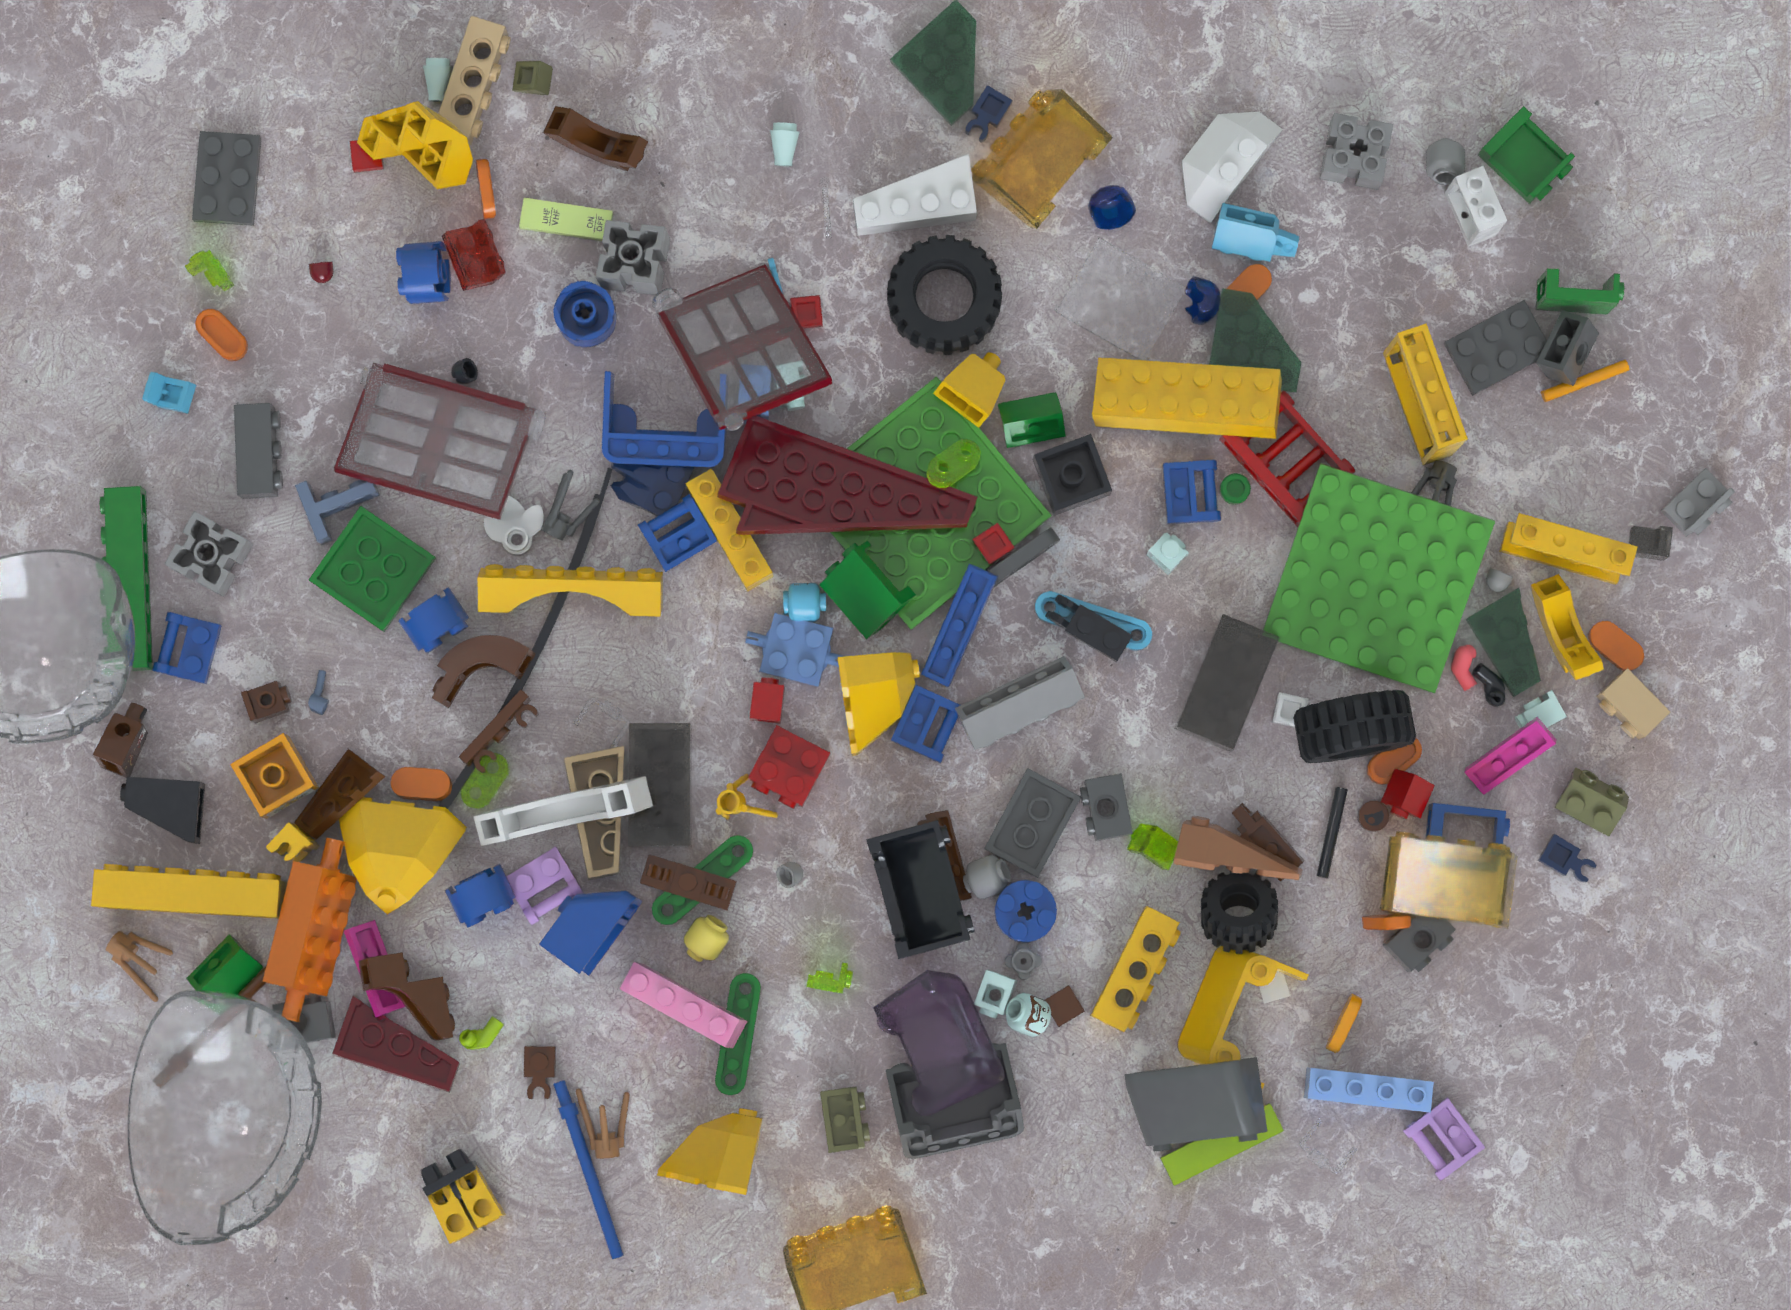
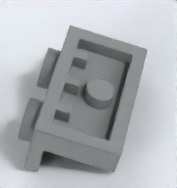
M1705 468L1661 512L1686 537L1693 532L1699 535L1710 525L1711 522L1708 518L1715 511L1721 514L1732 503L1729 497L1735 491L1732 488L1726 489Z

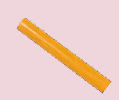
M1624 359L1577 378L1574 386L1561 383L1541 391V396L1544 402H1548L1630 370L1628 362Z

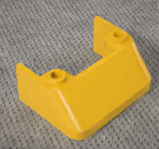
M1223 946L1218 947L1212 955L1178 1038L1177 1048L1179 1053L1184 1058L1200 1065L1240 1060L1241 1055L1237 1046L1224 1040L1223 1036L1245 982L1254 986L1268 985L1274 979L1277 971L1300 981L1307 980L1309 974L1254 952L1249 953L1248 950H1242V954H1236V950L1231 949L1230 952L1223 951ZM1261 1082V1089H1263L1264 1083Z

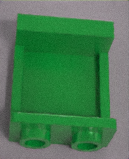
M1523 106L1481 149L1478 156L1530 204L1535 198L1541 201L1553 189L1549 184L1556 177L1562 180L1572 170L1573 166L1570 163L1575 155L1572 152L1567 155L1529 119L1532 113Z
M1547 268L1537 280L1535 310L1558 312L1563 310L1574 313L1607 315L1617 306L1619 300H1623L1624 282H1620V274L1614 273L1603 284L1602 290L1559 287L1560 269Z
M869 541L864 542L860 546L854 543L842 553L844 557L842 562L836 561L825 571L827 577L819 584L866 640L881 631L916 596L909 586L898 591L866 554V551L872 546Z

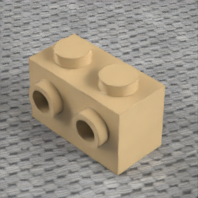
M1628 668L1621 671L1596 696L1601 701L1599 706L1611 717L1615 715L1622 722L1620 725L1621 729L1629 737L1634 738L1636 736L1638 740L1645 738L1671 713Z

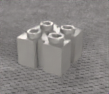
M1334 113L1329 124L1326 145L1333 146V149L1327 148L1324 154L1320 179L1343 183L1346 177L1356 178L1355 186L1379 190L1383 183L1387 159L1380 158V155L1385 156L1389 149L1393 124L1369 120L1367 126L1357 125L1358 117ZM1357 147L1362 152L1360 156L1353 155L1354 150L1350 149Z
M606 220L602 244L607 255L600 254L596 272V279L600 286L608 290L625 291L626 285H633L637 293L660 296L664 271L659 261L667 262L670 237L666 228L641 224L640 231H634L628 222Z
M194 511L183 530V533L188 536L183 546L175 544L165 565L193 580L195 574L200 575L196 582L224 597L236 577L230 572L235 562L240 565L243 564L253 543L227 528L223 534H220L219 531L222 528L220 525ZM214 548V557L207 561L204 552L207 549L211 551Z

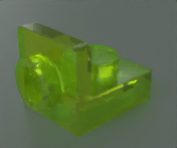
M210 250L194 254L189 259L190 263L185 265V268L192 276L207 268L208 270L204 271V274L213 287L218 285L224 292L234 286V283L216 255Z
M1141 823L1131 835V841L1127 850L1131 853L1141 854L1159 868L1169 871L1174 861L1178 841L1158 826Z
M842 962L839 980H834V973L816 970L815 976L808 975L806 987L843 994L844 988L850 989L853 971L848 970V963Z

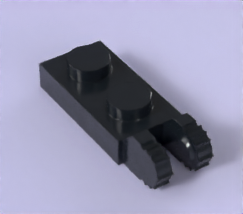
M1058 594L1055 601L1061 607L1075 613L1068 622L1058 613L1048 611L1045 617L1065 629L1064 632L1117 662L1133 635L1081 604L1078 606L1073 601Z

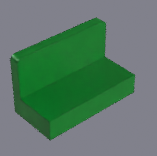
M1056 392L998 404L1007 448L1066 437L1063 412Z
M229 934L186 979L199 995L218 1010H222L259 973L263 966L248 954L240 943Z

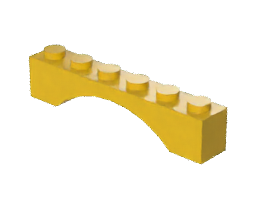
M490 564L485 566V568H480L477 577L478 612L509 613L521 603L536 596L566 591L587 593L603 598L618 606L630 616L661 617L663 607V572H656V570L651 568H641L635 572L625 571L624 568L612 567L607 569V571H595L593 567L587 566L579 567L576 570H564V567L561 566L534 569L530 565L503 568L499 564Z

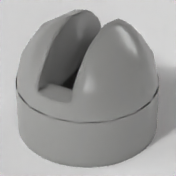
M1490 567L1486 582L1491 590L1501 592L1508 588L1513 577Z
M787 862L777 868L776 876L783 887L792 888L802 880L803 869L798 863Z

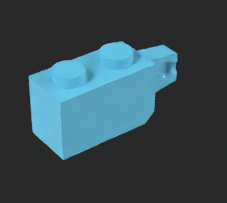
M1222 203L1212 249L1219 250L1225 254L1234 253L1247 256L1256 261L1264 260L1271 262L1272 255L1295 257L1299 236L1279 229L1280 221L1274 214Z

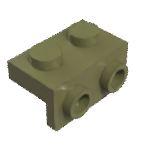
M1575 768L1569 783L1557 800L1555 808L1610 836L1627 809L1629 796L1619 786L1614 784L1608 785L1600 781L1591 771H1582Z
M857 1086L820 1091L828 1153L864 1149L865 1142L870 1141L868 1122L862 1123L860 1111L866 1110L864 1092H857Z

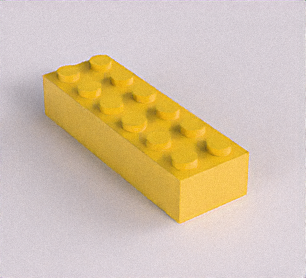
M1098 357L1092 417L1097 427L1276 439L1282 386L1280 369Z
M104 864L103 870L94 869L91 906L107 909L279 919L288 882L281 881V875L271 873H257V879L250 878V873L227 871L226 877H220V872L215 870L196 869V875H189L190 870L183 868L165 867V873H159V868L150 866H134V871H128L129 866Z

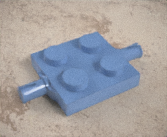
M774 613L771 628L766 636L748 631L747 636L757 638L758 641L746 638L745 641L746 644L763 647V660L759 672L819 687L822 672L827 665L839 667L838 661H835V659L843 657V655L831 653L830 641L834 628L808 621H793L789 616Z

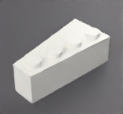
M969 154L854 198L853 207L857 236L976 220L977 210Z

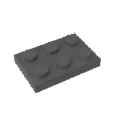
M200 131L192 215L194 222L254 226L261 150L260 135Z
M1523 300L1445 341L1444 345L1473 396L1536 363L1547 340L1528 305Z
M1027 768L984 849L1038 878L1081 796Z

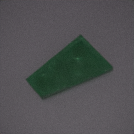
M1519 588L1465 619L1513 697L1541 681L1533 645H1531L1527 629L1528 623L1523 611Z

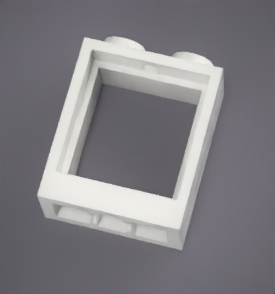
M1484 166L1456 176L1445 191V196L1468 247L1495 237L1507 222ZM1466 212L1468 217L1463 218L1461 213Z

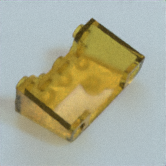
M1050 89L1044 92L1041 90L1037 91L1028 101L1030 105L1023 114L1019 113L1010 122L1009 127L1011 129L1004 137L1001 135L992 143L990 147L992 152L987 158L980 159L971 169L973 173L972 181L1033 229H1037L1056 207L1050 201L1083 161L1095 160L1113 138L1063 89Z
M882 1206L875 1210L874 1213L863 1217L853 1216L847 1219L845 1223L834 1227L830 1225L821 1227L816 1233L805 1237L801 1235L794 1236L783 1247L786 1269L801 1310H841L894 1292L898 1304L927 1294L900 1211L891 1206ZM915 1288V1289H913V1290H911V1291L904 1292V1291H906V1290H908V1289Z

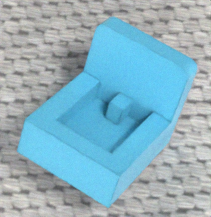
M150 372L142 399L159 408L188 414L196 385L188 381L173 379Z

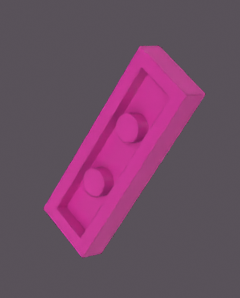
M1536 717L1466 767L1464 773L1480 792L1485 795L1555 745L1557 739L1543 722Z
M375 920L344 931L359 974V960L388 955ZM366 991L375 1017L406 1007L396 995L388 991Z

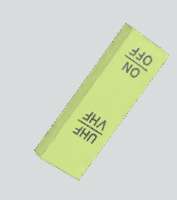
M524 198L519 228L602 241L606 220L612 221L613 211Z

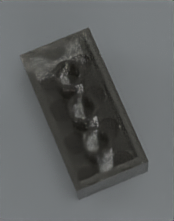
M1222 614L1174 729L1231 752L1234 750L1279 637Z
M629 723V780L646 776L653 806L628 815V846L631 848L692 847L691 723Z

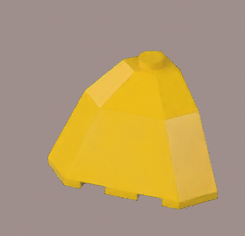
M416 101L363 119L357 144L373 160L403 155L436 189L466 184L473 162L467 137L452 122L427 106Z
M890 652L837 657L852 756L860 754L901 719L915 687L914 678L920 677L918 659L912 660L911 653Z
M369 797L360 799L339 819L348 864L365 895L387 915L408 902L436 874L467 828L446 807L433 806V809L415 807V803L392 800L390 804L373 802V798Z
M739 1108L738 1113H730L698 1125L658 1169L657 1176L678 1179V1181L696 1185L704 1184L708 1188L746 1195L753 1159L757 1153L763 1118L757 1117V1111Z

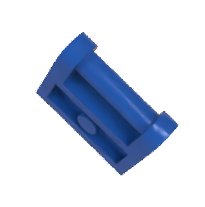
M1216 460L1162 464L1167 525L1221 521V511L1217 510L1214 472L1217 470ZM1197 471L1203 474L1205 511L1197 512L1194 472Z
M690 494L683 497L681 503L649 522L644 520L638 524L639 529L665 572L717 542L716 537ZM687 512L691 513L693 518L656 539L653 534L654 532Z
M167 612L165 621L168 623L158 661L154 662L152 671L207 684L222 626ZM179 625L188 628L178 666L174 667L170 666L169 663Z
M916 685L891 741L941 763L944 757L942 752L958 719L955 708L960 706V704ZM939 707H942L948 711L930 748L923 745Z

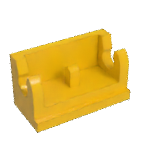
M290 822L266 846L271 853L276 852L281 856L288 852L284 860L290 861L293 859L296 862L303 861L312 850H317L320 847L304 830Z

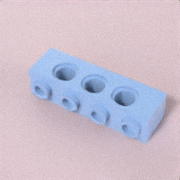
M1307 1067L1304 1098L1431 1113L1434 1082Z

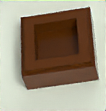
M1069 985L1045 999L1050 1006L1051 1016L1058 1027L1085 1012Z

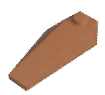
M1192 816L1191 820H1186L1182 824L1173 864L1206 870H1214L1215 867L1224 865L1232 873L1240 874L1242 872L1248 873L1250 869H1257L1256 874L1261 876L1299 880L1302 876L1303 869L1217 824L1209 823V818Z

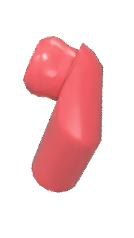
M1469 644L1460 646L1455 651L1451 663V671L1464 692L1478 684L1469 671L1472 659L1477 654L1475 648Z

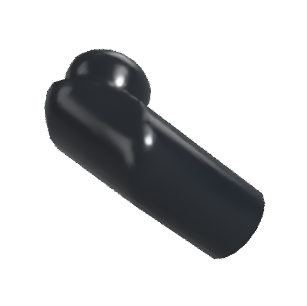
M1479 663L1474 668L1472 675L1483 683L1486 701L1492 706H1501L1505 702L1504 681L1483 663Z

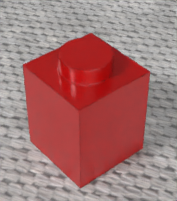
M762 677L761 682H754L750 710L751 721L781 724L785 686L779 685V679Z
M1394 769L1381 803L1391 807L1390 813L1407 820L1410 815L1421 819L1435 785L1416 774Z

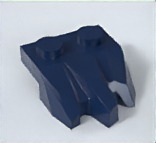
M611 462V468L621 474L623 478L621 481L613 482L610 486L618 499L638 509L641 508L659 516L678 504L686 487L685 483L688 482L694 467L615 464Z

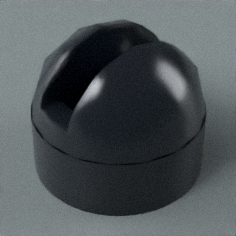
M465 358L457 361L452 366L451 375L453 378H456V382L459 384H467L477 379L478 370L471 359Z

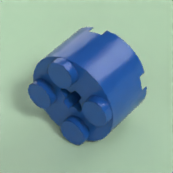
M443 241L409 243L396 249L397 263L401 266L402 277H399L397 281L398 292L400 296L405 295L406 300L410 304L448 301L449 298L444 293H450L451 272L449 259L442 258L441 251H447Z
M577 281L566 286L558 296L553 309L554 319L561 334L574 346L593 347L607 340L615 330L617 314L612 298L604 288L592 282ZM587 309L590 313V318L584 320L583 317H580L582 316L581 310Z
M449 587L443 590L446 596L441 598L440 595L436 594L408 613L411 619L408 621L403 617L398 620L418 651L424 649L426 653H429L443 644L440 638L448 633L451 636H455L468 627L465 621L469 619V616Z
M501 864L493 867L495 872H492L491 868H487L460 881L459 885L454 886L456 891H454L452 886L445 889V893L460 924L465 922L468 928L483 921V918L487 917L485 913L491 910L496 915L512 907L511 905L514 904L512 899L516 896Z
M1030 880L1017 881L1007 886L997 898L994 909L995 921L1000 931L1014 941L1025 943L1036 941L1045 936L1053 927L1057 915L1056 902L1051 892L1042 884ZM1022 903L1026 907H1033L1034 911L1030 913L1031 919L1026 920L1025 916L1019 917L1017 914L1021 909L1020 904Z

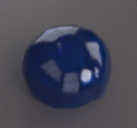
M1108 185L1099 188L1091 195L1088 204L1089 214L1099 229L1112 230L1120 228L1130 222L1136 213L1131 195L1124 187L1118 185Z
M1193 276L1188 281L1185 289V294L1192 299V305L1186 307L1185 311L1192 317V323L1203 325L1210 322L1218 313L1221 295L1215 283L1202 277Z

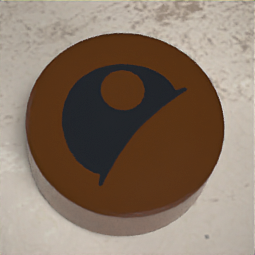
M1369 801L1360 807L1357 815L1358 822L1367 831H1379L1389 821L1388 809L1379 801Z

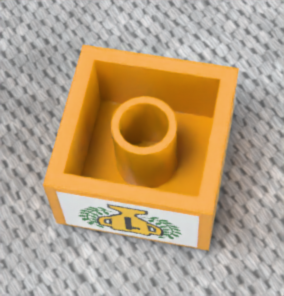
M285 733L280 734L230 764L260 817L265 819L319 788L290 736Z

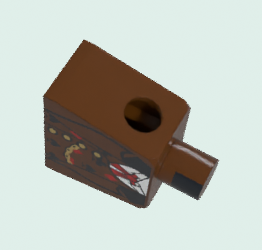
M131 702L125 716L118 713L113 714L93 753L101 768L125 778L130 777L148 734L142 724L147 712L145 707Z

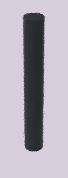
M1336 787L1316 875L1318 877L1329 878L1348 791L1345 788Z

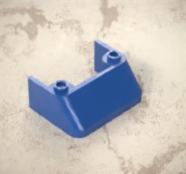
M605 371L602 453L608 461L615 464L714 467L722 461L727 428L719 430L708 409L702 411L698 416L696 432L637 429L635 411L624 404H613L615 374L611 371ZM721 376L720 399L728 411L729 378Z
M626 890L576 894L573 898L568 895L557 910L561 913L539 945L580 974L583 971L590 976L638 910L642 900Z

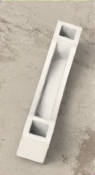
M646 776L497 808L473 817L480 844L484 846L572 824L629 815L650 808L653 804Z

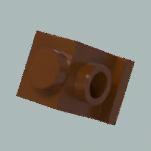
M278 681L241 692L249 719L253 723L290 712L288 703L292 702L287 686H281V683ZM270 695L272 702L267 706L263 705V696Z

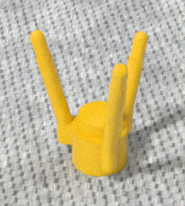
M748 774L741 776L733 783H728L726 786L727 790L722 791L717 798L718 808L716 809V814L722 815L726 820L730 819L729 814H739L740 812H749L772 818L778 817L777 812L746 804L744 794L737 791V788L748 780Z

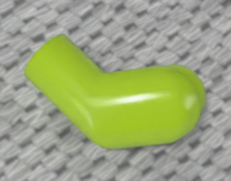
M492 1016L484 1029H466L462 1031L459 1041L466 1049L470 1050L488 1048L504 1026V1023Z

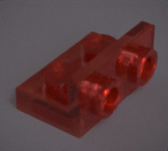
M485 219L478 220L469 227L446 231L442 235L463 291L492 285L505 275L504 261L499 256L493 241V233L488 228Z

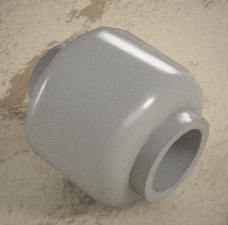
M1443 138L1428 147L1426 151V173L1436 183L1449 185L1456 176L1465 172V149L1461 144L1452 139Z
M988 855L970 862L967 865L966 875L963 876V882L969 893L973 892L980 899L1000 894L1007 887L1008 882L1011 881L1008 865L1003 859L999 860L994 855Z

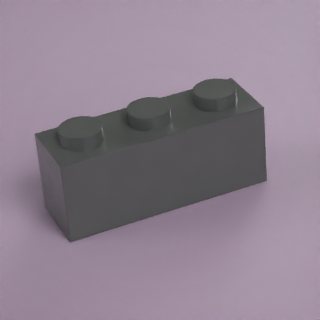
M271 403L234 405L237 495L242 499L278 497V489L283 488L282 471H277V459L282 458L281 442L276 441V429L281 427L280 412L275 411V407Z

